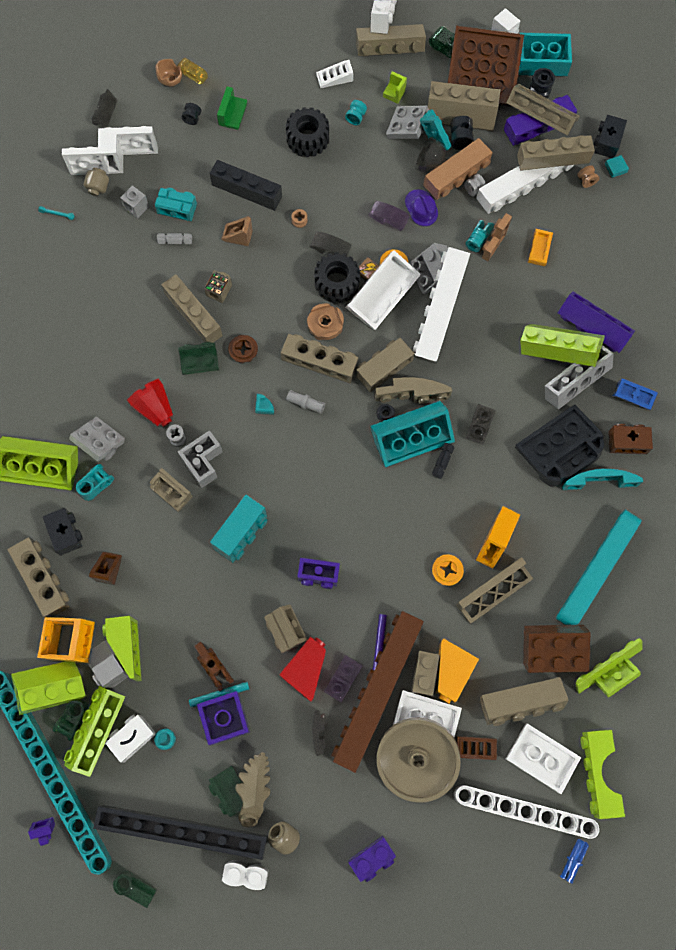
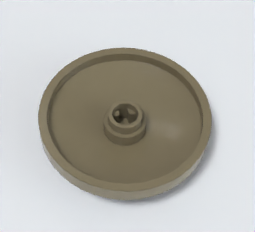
M420 717L404 719L390 727L380 741L377 751L379 775L385 786L396 796L404 800L418 803L436 800L453 787L459 775L461 762L457 742L452 734L436 721Z

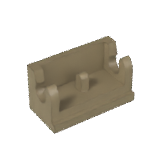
M163 468L150 481V488L177 512L193 497L190 491Z

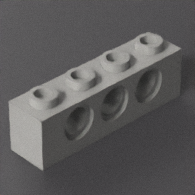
M602 345L595 367L573 363L545 385V400L555 408L560 409L613 368L614 353Z

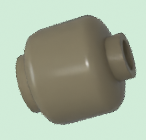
M92 168V170L86 172L83 185L89 194L98 196L99 194L106 193L109 177L104 170Z
M283 821L271 827L268 841L272 848L283 855H287L297 848L300 834L292 825Z

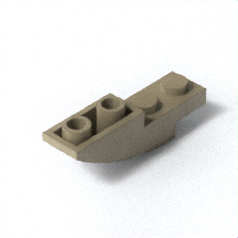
M393 378L392 386L375 388V400L385 403L392 399L399 398L400 400H405L412 396L414 403L426 404L431 400H447L451 396L452 388L424 378Z

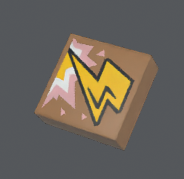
M367 258L359 266L360 276L367 281L379 266Z

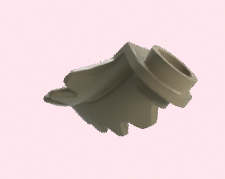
M263 752L259 755H254V759H248L250 765H243L247 773H239V778L243 783L237 784L235 787L236 792L243 801V807L238 815V819L244 827H253L258 823L263 813V803L270 795V789L265 787L270 781V777L265 776L270 770L269 767H266L269 765V761H266L268 757Z

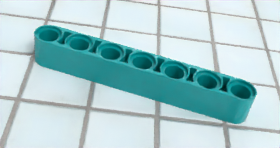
M626 509L623 510L557 614L556 619L564 625L579 624L638 529L642 519Z

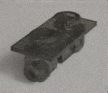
M109 89L100 95L97 105L99 110H95L91 118L92 124L95 126L102 124L104 128L108 127L118 102Z

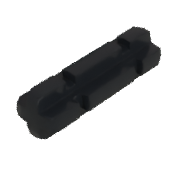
M450 443L443 445V452L440 453L435 465L437 467L432 472L435 478L441 479L444 475L443 470H446L451 458L450 454L454 450V446Z

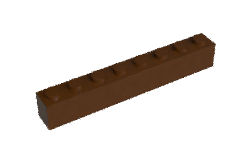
M404 611L400 615H395L391 624L395 627L392 633H387L383 641L386 644L383 652L379 650L375 662L378 664L375 670H370L366 678L369 681L366 689L362 687L357 698L361 701L357 708L353 707L348 717L352 721L349 727L345 725L340 735L343 738L341 745H336L331 754L334 757V763L356 773L423 625V620Z

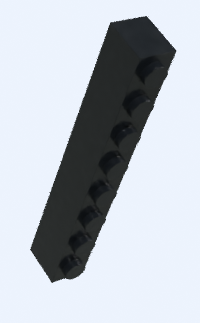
M106 805L98 806L93 829L260 860L264 858L268 835Z

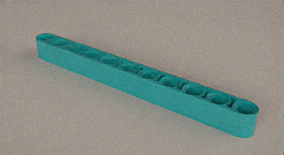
M0 671V676L2 675L4 678L3 683L0 685V707L91 873L98 875L107 871L112 864L108 850L97 830L93 829L94 825L32 712L23 714V718L20 721L16 719L18 706L12 676L7 672ZM12 693L14 696L13 700L8 704L6 700L7 695ZM31 728L33 735L30 739H27L26 731ZM38 746H41L43 749L40 757H37L35 753ZM48 764H51L53 767L51 775H47L45 772ZM58 782L63 785V791L60 794L55 790ZM68 800L73 803V810L71 812H67L65 809V804ZM78 819L82 820L84 824L81 831H78L75 827ZM88 838L94 842L92 850L87 849L85 845ZM98 857L102 858L105 862L103 869L96 866V859Z

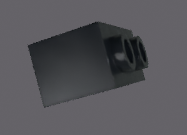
M607 114L605 121L600 122L598 128L600 135H597L595 138L594 146H596L594 153L614 158L619 150L627 120Z
M62 508L42 517L57 554L62 556L83 547L81 544L83 537L80 530L75 528L76 518L73 512Z

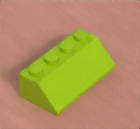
M529 324L525 326L520 340L521 354L595 367L605 335Z
M2 436L0 439V481L64 490L73 489L78 467V446Z

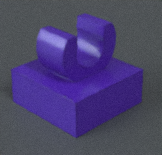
M51 817L32 823L28 831L30 840L38 838L40 846L49 844V839H51V834L55 827L54 818Z

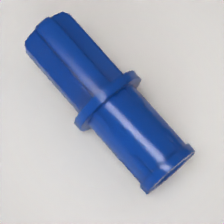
M577 839L570 856H567L568 861L560 877L573 884L579 867L583 866L581 863L589 847L588 843Z

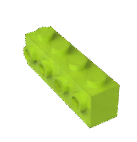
M101 686L94 691L91 698L92 703L83 715V723L80 730H77L74 735V743L71 750H68L65 755L64 766L71 771L88 777L91 776L125 696Z

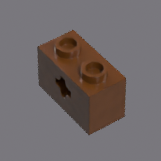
M616 424L608 432L609 453L647 455L653 449L652 427H645L642 424L634 426Z

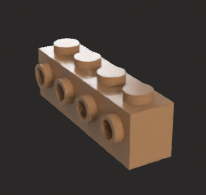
M478 138L425 175L423 186L436 200L445 197L453 188L460 187L467 178H472L481 168H486L491 163L493 152Z

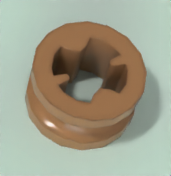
M302 209L295 210L292 213V224L297 228L306 226L308 221L307 213ZM301 216L302 221H298L297 217Z

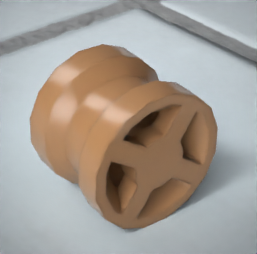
M593 165L584 167L577 174L578 178L582 180L584 188L593 186L600 179L598 174H595Z

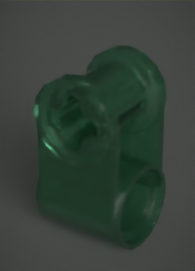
M440 26L429 38V45L434 50L451 58L455 34Z
M82 700L69 702L52 731L66 736L70 742L73 741L76 731L80 730L83 723V715L89 709V705ZM77 704L81 706V713L78 716L74 713V707Z

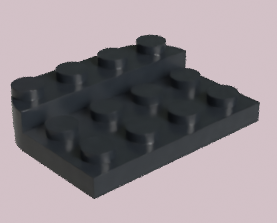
M574 404L517 443L515 448L539 474V479L548 486L554 487L565 483L600 458L604 448V436L593 422Z

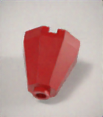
M158 378L144 385L145 388L142 390L138 389L127 401L132 409L154 425L165 427L172 422L173 413L164 386Z

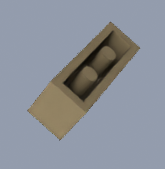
M401 338L396 341L392 340L383 351H377L373 354L372 359L368 362H362L357 367L356 377L371 393L375 388L411 363L414 358V352Z

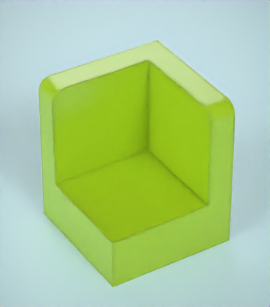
M392 71L389 84L383 92V97L398 104L406 91L407 78Z

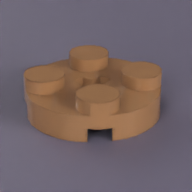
M323 303L316 305L307 318L308 329L317 340L333 339L342 332L344 325L343 314L339 308H335L331 304ZM324 318L331 321L328 325L321 324Z

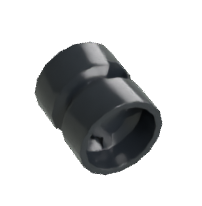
M547 68L536 70L529 89L548 99L555 82L554 73Z
M469 116L453 118L450 123L452 133L451 145L454 149L462 150L474 142L473 120Z

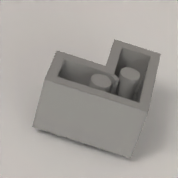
M209 430L179 450L178 454L201 488L218 478L209 461L223 451L221 445Z
M107 640L90 650L87 664L94 672L92 677L98 686L102 685V687L112 689L129 677Z

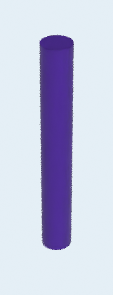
M379 614L373 670H375L378 664L375 662L379 650L383 652L387 615Z

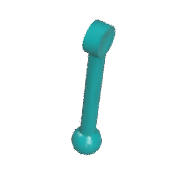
M42 206L38 208V211L41 213L46 212L68 217L69 220H73L75 217L73 213L66 214L49 210Z

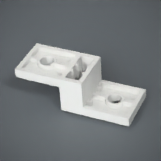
M152 126L98 129V147H70L62 149L63 159L71 175H86V172L92 170V168L104 170L106 174L123 173V155L158 154V146Z

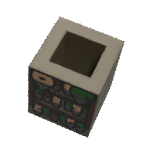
M214 270L204 288L206 296L223 303L232 287L231 277L225 272Z

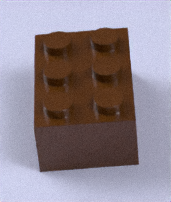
M585 625L524 626L523 664L527 672H589L591 632Z

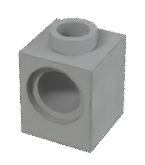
M131 186L120 197L124 209L137 219L149 208L146 195L134 186Z

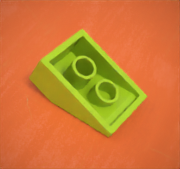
M131 616L106 618L105 624L102 627L103 636L106 637L129 678L135 681H142L138 621Z

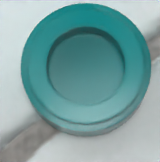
M170 729L159 730L154 737L155 745L161 750L172 748L176 742L174 732Z

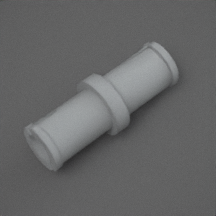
M293 390L289 391L286 401L300 405L302 409L307 408L319 414H322L325 408L324 402L310 398L311 396L307 394H299Z

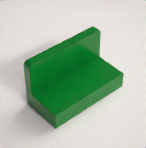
M226 87L217 118L219 126L238 130L247 106V99L235 97L232 87Z

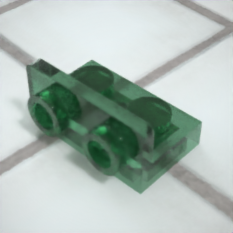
M203 342L200 345L186 344L178 347L182 375L219 370L215 343Z
M230 766L209 779L211 784L208 787L214 797L218 796L220 799L219 807L222 813L232 817L241 811L243 801L235 789L236 785L242 782L233 766Z

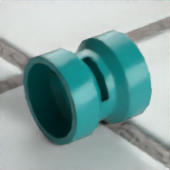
M353 100L350 104V110L345 115L347 122L356 126L360 125L362 116L367 111V106L362 101Z

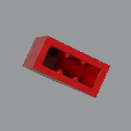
M310 637L279 674L281 678L310 702L314 699L326 654L325 644L317 637L315 639Z

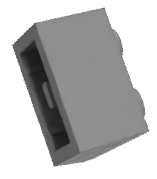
M433 243L409 263L421 274L416 281L422 294L431 292L432 287L436 288L438 281L435 280L438 269L442 270L443 263L440 261L443 252L448 251L447 245Z

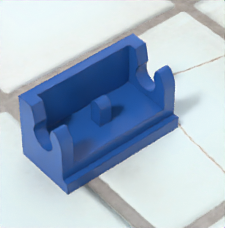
M622 378L618 381L617 389L613 396L651 410L658 392Z

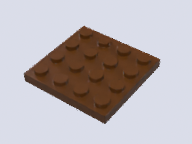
M456 26L448 83L500 89L499 105L511 106L506 102L514 86L517 85L524 35Z

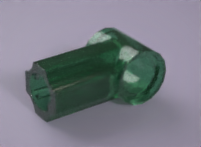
M128 871L120 873L113 882L115 893L124 895L148 908L157 891L156 888L137 879ZM126 878L129 881V887L126 889L121 888L119 879Z

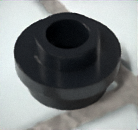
M389 404L380 405L376 411L377 418L382 422L395 417L394 408ZM386 411L389 413V415L383 416L382 413Z

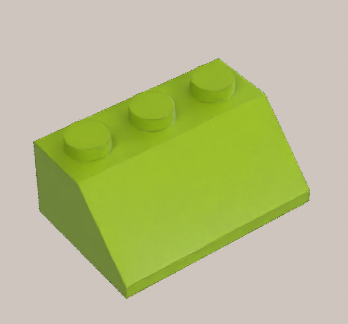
M65 661L11 674L19 715L82 700L85 697L81 674L75 662Z

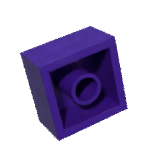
M236 691L197 704L209 746L250 733L239 692Z

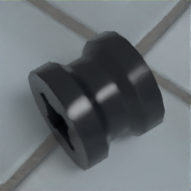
M186 103L184 107L185 112L182 113L181 118L189 125H196L202 110L197 104Z

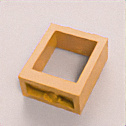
M45 617L37 658L52 661L88 663L95 622L76 618ZM62 626H74L69 655H57Z

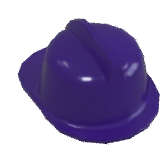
M417 189L406 195V207L416 224L430 226L437 220L438 209L434 199L428 192Z

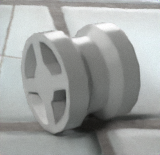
M475 174L472 179L464 182L466 191L473 197L477 195L479 188L486 185L485 180L480 174Z

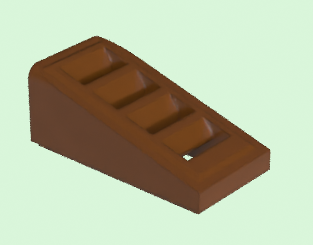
M455 737L460 758L497 760V739ZM463 741H467V754H463ZM471 742H475V755L471 754ZM479 742H483V755H479ZM487 743H491V756L487 755Z

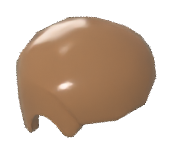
M162 59L156 64V77L161 84L173 87L180 83L182 71L180 66H176L172 59Z

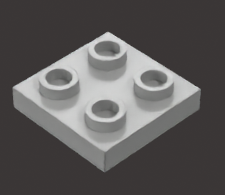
M397 106L386 133L388 139H419L421 134H426L420 119L429 111L428 106Z
M96 416L71 433L69 440L99 462L101 459L109 460L115 454L117 448L124 443L125 438Z

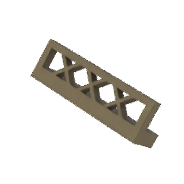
M521 84L514 86L506 102L566 135H569L574 123L580 117L578 114Z
M522 557L456 604L469 624L533 580V577L524 567L527 563ZM519 569L527 578L523 582L513 581L514 573ZM501 582L510 584L509 592L506 594L498 592V586ZM484 594L494 595L491 605L482 603ZM470 604L479 606L478 614L473 618L465 610Z

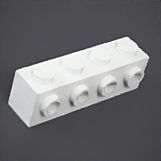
M374 0L371 12L372 33H388L389 24H392L397 0Z

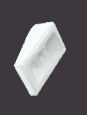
M350 60L316 72L320 88L353 81V70Z

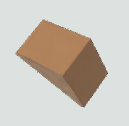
M247 216L226 224L221 240L249 246L253 232L251 218Z

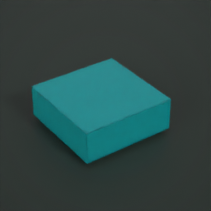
M622 155L605 162V166L612 178L625 174L629 170Z

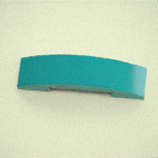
M595 469L570 478L564 483L562 490H579L586 485V482L618 480L619 488L638 487L643 483V478L618 469Z

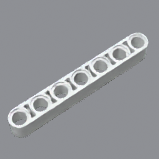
M465 785L457 786L453 792L455 801L464 806L588 839H593L599 834L598 823L590 818ZM463 789H466L469 793L466 801H461L459 798V793ZM485 794L489 797V804L482 807L479 800ZM504 800H507L510 805L509 810L506 812H502L500 804ZM525 805L530 809V814L527 817L521 815V809ZM545 811L550 813V820L547 823L542 821V813ZM568 816L571 824L568 828H564L562 821ZM586 822H589L591 824V831L586 834L583 826Z

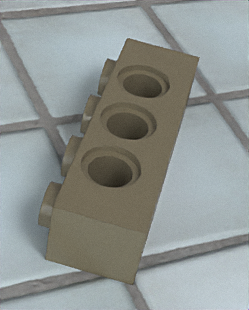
M288 334L281 351L282 361L350 384L358 365V357L355 354L339 351L334 346L327 347L321 345L316 340H306L298 334ZM301 349L307 350L306 353H299L298 351ZM317 355H323L324 358H323V359H317L316 356H317ZM334 361H341L342 364H341V365H335L333 362H334Z
M28 537L7 549L43 617L53 618L70 608L68 604L70 599L64 590L61 591L58 586L61 582L55 573L52 575L49 569L52 566L46 557L43 558L41 554L43 549L37 540L33 541ZM35 556V562L28 565V560ZM44 573V579L37 582L38 575ZM53 589V596L47 599L46 593Z

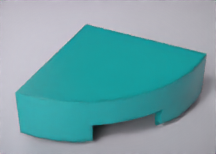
M257 394L255 413L274 415V407L270 400L262 394Z

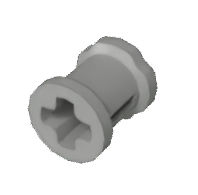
M179 425L169 426L166 435L170 443L176 447L183 445L186 437L182 427Z

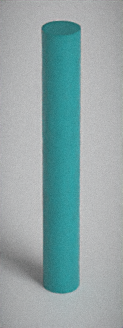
M248 682L225 688L220 692L215 691L190 699L189 705L192 708L199 703L229 693L249 690Z

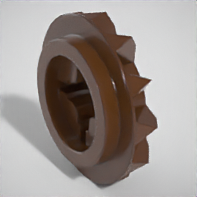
M239 335L233 338L228 348L230 357L235 362L238 361L242 364L244 362H251L258 352L257 342L248 335ZM243 343L246 349H248L245 351L244 355H242L241 351L239 350L242 349Z

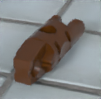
M202 642L194 646L200 654L197 660L219 692L223 690V685L216 676L221 672L227 682L230 684L234 682V679L220 662L212 648L207 650ZM215 662L214 667L210 668V664Z

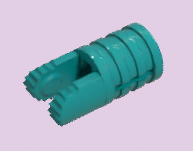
M480 220L466 241V247L473 252H479L493 230L494 223L489 222L484 228L485 223L483 220Z

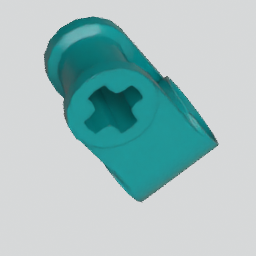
M98 464L78 481L76 490L82 499L92 500L114 481V477L109 475L101 464ZM85 487H91L89 492L82 493Z

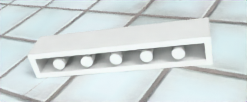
M574 165L520 171L518 166L479 188L476 199L487 214L493 211L496 212L503 205L514 202L517 197L522 194H528L536 186H542L550 178H556L561 172L570 170Z
M448 247L447 252H443L440 261L443 263L442 270L438 269L435 280L438 283L436 288L432 287L429 297L432 299L430 306H426L424 316L427 318L425 324L421 323L418 334H421L420 341H416L413 352H416L415 357L434 363L437 362L470 253Z

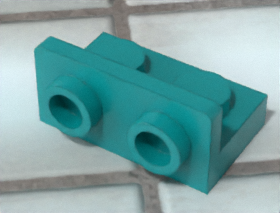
M430 109L420 119V122L433 149L448 150L451 147L449 137L439 117L436 116L434 110Z

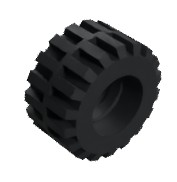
M303 107L302 110L297 109L295 113L292 112L290 118H287L286 140L292 152H298L299 156L306 155V157H309V155H313L314 157L317 156V153L321 154L323 149L327 148V144H329V121L324 113L320 114V110L316 109L315 111L312 107L309 109ZM304 130H312L315 133L305 135L300 132Z
M335 252V255L328 253L327 257H321V261L317 262L314 270L315 289L319 291L320 297L324 296L326 301L330 299L331 303H335V301L343 303L344 299L346 301L350 300V296L354 297L359 288L360 268L358 263L353 261V257H347L346 253L342 255L339 252ZM333 273H341L346 276V279L336 283L330 281L327 277Z

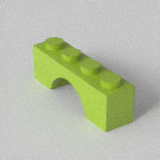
M612 730L582 732L583 736L580 738L586 755L583 762L589 776L586 783L592 801H590L591 814H594V818L597 819L625 817L622 795L610 790L602 777L604 760L608 755L615 752Z

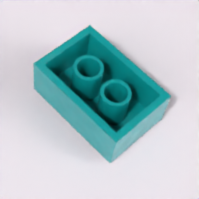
M520 33L524 35L518 75H533L536 70L547 68L555 76H568L572 65L571 34Z
M245 495L210 541L213 549L232 563L235 560L238 561L245 552L243 550L247 544L250 545L256 538L255 533L259 528L262 529L266 525L268 520L266 519L265 507L248 495Z

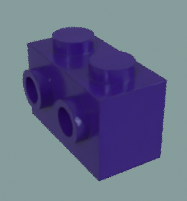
M300 558L297 579L305 586H313L314 583L321 584L322 588L332 589L333 586L337 587L340 563Z
M382 836L350 858L348 863L360 882L363 880L368 882L377 875L375 872L381 867L384 870L394 863L393 859L396 855Z

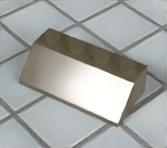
M431 81L428 108L429 110H434L442 125L450 126L451 120L457 116H469L473 120V129L493 131L498 111L500 89Z

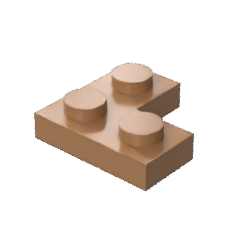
M506 213L502 219L499 218L494 226L495 230L491 235V241H486L482 248L484 251L482 258L484 260H490L506 236L512 219L511 215Z

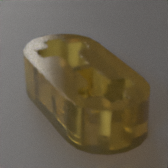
M183 58L177 64V66H180L182 74L198 84H203L208 78L207 72L202 67L186 58Z

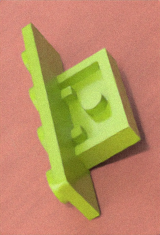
M638 638L635 641L628 642L620 652H614L607 661L598 663L587 675H581L576 682L578 694L596 683L609 698L639 677L641 672L629 659L643 650V641Z

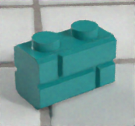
M170 187L167 189L160 188L155 202L157 214L192 221L197 207L196 197L192 193L187 191L184 193L177 192Z

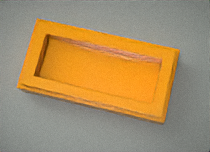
M535 229L528 263L546 266L553 232Z

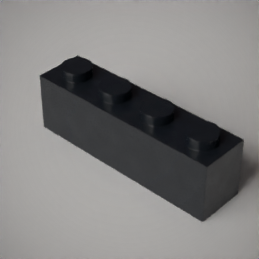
M220 160L215 162L209 173L212 186L271 210H276L282 198L281 185Z

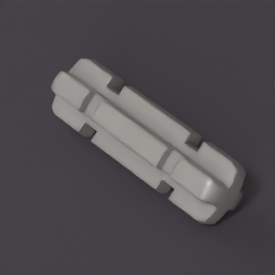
M182 233L157 234L158 244H165L166 242L168 244H182V242L192 244L193 240L190 233H184V235Z

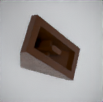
M102 552L90 571L89 577L96 582L115 585L122 555Z

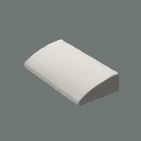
M393 250L345 308L373 330H376L421 274Z

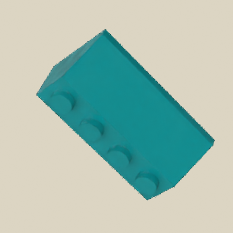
M441 401L370 426L375 445L385 467L440 448L445 443L451 444L455 442L449 411Z

